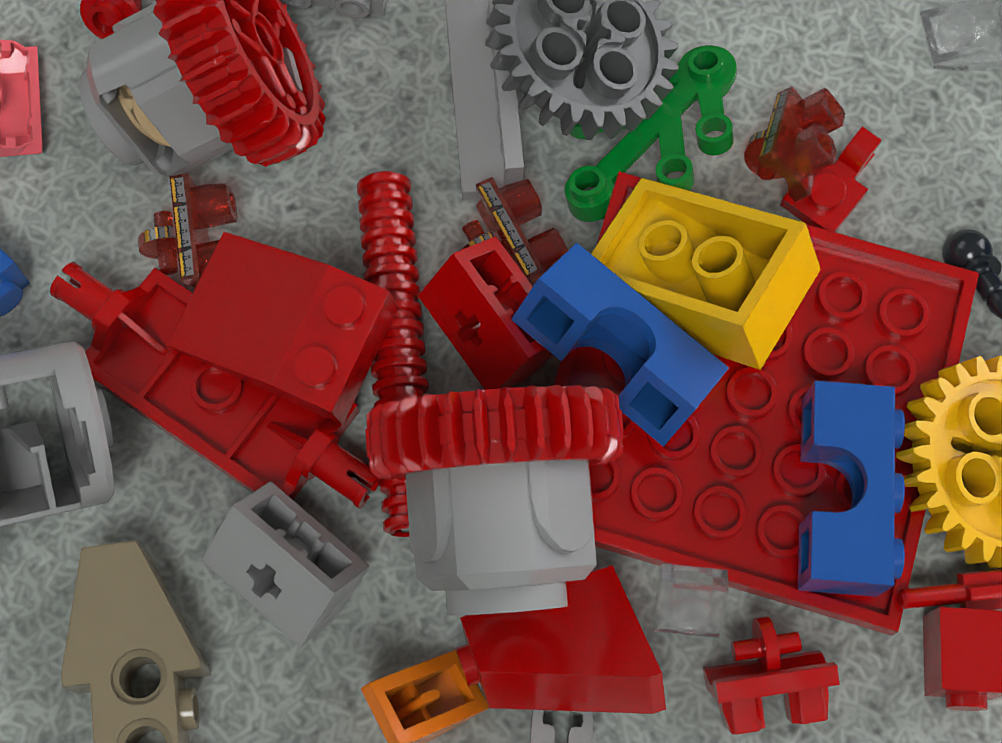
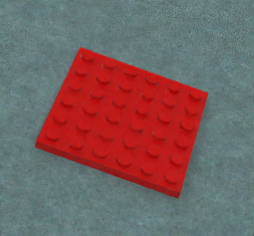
M623 172L618 173L597 244L641 177ZM807 225L821 270L761 370L714 355L728 366L729 369L664 447L622 413L623 453L615 462L589 466L595 547L892 636L898 633L903 614V608L897 601V594L900 589L909 587L926 510L911 512L909 508L920 493L917 487L905 486L902 509L900 513H894V538L902 539L905 558L900 579H894L893 587L878 597L798 591L799 525L812 511L844 512L850 509L852 502L850 485L840 471L827 464L800 462L802 399L814 381L895 387V409L903 410L905 424L918 421L907 408L908 402L925 397L920 388L922 383L939 378L938 371L959 364L979 273ZM578 347L572 350L560 362L554 385L559 384L561 387L581 385L582 387L597 386L598 388H608L619 396L624 390L625 378L617 362L605 352L593 347ZM905 436L903 437L901 447L895 449V473H902L903 477L913 473L912 464L896 458L897 452L912 448L913 441Z

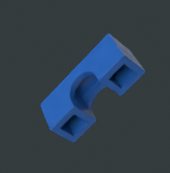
M578 243L571 247L538 278L511 319L560 361L578 347H593L612 357L620 366L625 378L624 390L619 395L620 410L663 447L729 369L728 366Z
M814 381L802 399L800 462L827 464L840 471L850 485L852 502L850 509L844 512L812 511L799 525L798 591L878 597L893 587L894 579H900L905 558L904 544L902 539L894 538V513H900L902 509L905 484L902 473H895V449H899L903 442L905 418L902 409H895V387Z

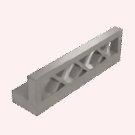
M445 0L462 201L485 199L479 186L490 182L498 198L519 197L523 194L524 160L517 91H504L501 88L510 73L508 70L491 69L490 64L499 50L485 46V40L493 29L486 24V19L494 7L493 0Z

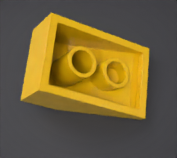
M645 178L640 179L591 253V255L709 352L761 370L821 270L806 223Z

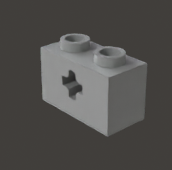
M272 482L267 483L232 505L201 560L222 578L228 586L238 592L299 647H302L335 620L370 567Z

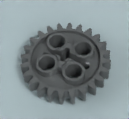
M493 0L492 2L494 7L486 19V24L493 29L485 40V46L499 50V52L490 64L491 69L509 71L510 75L501 88L504 91L520 88L525 95L521 99L518 108L522 111L536 104L541 108L539 124L542 126L555 116L560 119L562 135L567 136L576 124H581L586 140H592L601 128L609 139H613L624 127L632 132L644 119L648 120L662 105V100L673 89V85L669 80L677 72L679 65L669 58L678 49V43L662 38L672 27V22L664 19H655L653 14L661 5L659 0L646 2L643 0ZM590 4H591L592 7H593L592 16H591V21L588 23V25H587L586 28H585V31L583 32V31H581V29L584 27V25L587 23V21H588L589 18H590V13H591ZM583 57V58H585V59L583 60V62L580 64V66H579L578 69L576 70V75H575L576 87H575L574 84H573L574 71H575L576 67L579 65V63H580V61H581V58Z

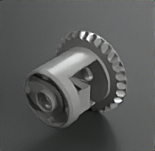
M73 340L0 354V410L9 407L5 390L6 384L49 376L57 421L70 472V477L51 481L45 448L36 421L0 428V527L105 504L114 495V480L109 448H112L114 443L105 398L102 390H96L83 347Z

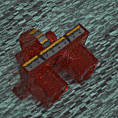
M793 86L777 93L767 130L755 133L750 137L746 145L744 159L748 168L763 180L784 177L788 184V195L794 202L811 195L816 172L834 164L837 149L834 140L828 133L843 126L846 115L843 107L826 88L804 99Z
M184 173L169 176L175 226H173L171 212L159 211L154 213L155 228L148 229L138 236V248L141 255L158 259L159 270L165 275L178 272V257L182 283L193 286L195 290L219 240L209 242L208 228L236 223L238 215L234 193L227 183L197 186L190 175Z
M493 177L476 184V191L481 198L476 204V209L489 232L485 234L478 220L467 223L463 226L462 230L469 243L462 249L496 236L532 286H534L538 278L568 251V248L554 227L528 240L526 239L519 225L542 214L539 196L529 179L498 188Z

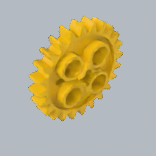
M982 356L941 369L938 371L939 378L920 385L925 397L908 402L907 404L911 414L918 420L905 424L904 436L913 441L912 448L897 452L896 458L913 466V473L904 477V484L906 487H917L920 493L909 506L911 512L928 509L931 514L924 529L925 533L928 535L946 531L944 551L948 553L965 550V563L987 562L989 569L1002 568V356L985 361Z

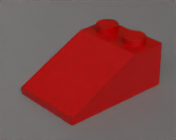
M224 231L167 346L343 425L398 309L390 291L329 264Z

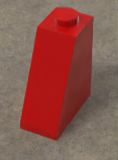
M613 565L590 572L585 580L566 581L567 607L460 617L467 644L456 647V654L467 686L470 687L480 683L489 708L655 714L666 710L662 671Z

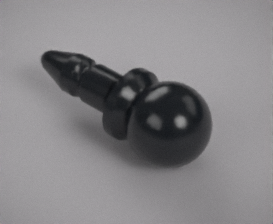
M964 229L955 232L946 240L943 246L942 257L944 263L978 272L976 290L983 301L986 302L990 312L1002 320V281L998 277L1002 265L998 258L993 256L990 241L984 234L976 230Z

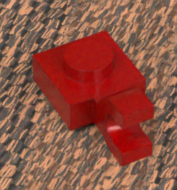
M862 126L834 164L818 154L783 197L780 206L807 225L836 232L866 195L868 188L855 179L875 155L874 152L882 140Z

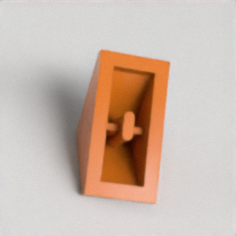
M456 650L369 682L361 688L388 743H427L489 709L478 685L467 686Z

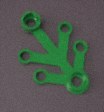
M705 45L696 47L684 54L679 63H677L679 65L677 72L669 80L673 85V89L662 100V105L648 120L644 119L634 131L629 132L596 166L580 167L570 175L565 184L564 192L569 211L576 219L584 222H595L604 219L613 193V184L617 180L618 173H625L658 138L661 159L658 161L655 169L657 182L690 191L695 179L692 162L685 155L681 115L695 101H699L701 118L695 127L698 148L707 155L715 156L727 152L732 147L734 142L733 125L731 120L724 115L722 98L729 92L736 80L737 65L735 58L728 50L719 46ZM576 124L569 134L577 139H586L581 124ZM712 131L723 132V134L718 137L706 136L708 133ZM675 171L684 173V175L676 179L666 177L669 173ZM595 187L592 190L583 191L586 188Z

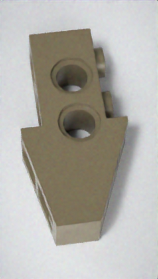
M136 540L81 548L61 681L63 688L76 694L90 692L93 743H138L145 734L152 731H160L166 743H190L189 730L199 728L200 715L195 688L185 689V679L211 676V669L153 560ZM157 664L161 673L159 686L151 695L145 698H135L131 691V679L134 673L143 665Z

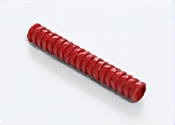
M392 171L371 173L361 178L357 183V194L361 197L358 201L359 213L362 214L359 223L360 230L364 232L361 236V247L365 250L362 254L363 266L367 268L363 273L364 280L390 291L398 309L374 360L376 362L371 365V376L378 379L372 384L373 395L379 398L374 403V407L385 404L387 401H401L403 398L423 397L429 391V381L422 377L427 372V361L420 358L426 353L425 342L419 339L424 335V325L418 320L422 317V305L417 302L421 291L420 287L415 284L419 280V269L414 266L418 259L417 251L413 248L416 244V235L411 230L414 227V215L410 212L413 208L412 197L409 195L411 180L405 175ZM383 479L380 481V491L387 494V498L381 501L382 512L389 514V518L383 521V531L395 537H410L409 532L401 531V529L409 528L406 480Z

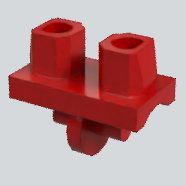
M769 616L753 618V638L731 641L734 661L755 658L757 660L703 668L706 689L717 701L726 728L734 735L757 732L766 728L762 697L783 694L786 718L792 724L826 721L828 719V687L840 685L837 664L834 662L826 663L820 650L780 656L781 654L801 652L800 635L798 632L776 635L773 622Z

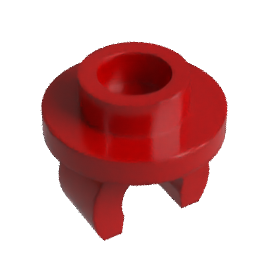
M81 0L80 15L84 24L94 35L101 39L114 34L112 30L114 24L142 10V0Z

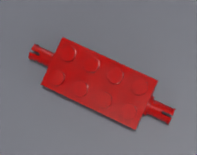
M75 262L67 264L62 269V272L71 278L69 280L71 284L58 275L55 277L50 287L51 296L63 301L92 321L91 326L95 333L91 345L85 351L94 383L251 493L272 482L294 500L306 482L317 477L353 502L354 506L361 509L370 499V496L367 495L368 489L375 493L382 479L372 474L367 464L338 445L340 437L359 413L357 404L353 403L344 424L341 425L167 346L193 293L154 267L138 287L128 291L123 289L113 291L84 271Z

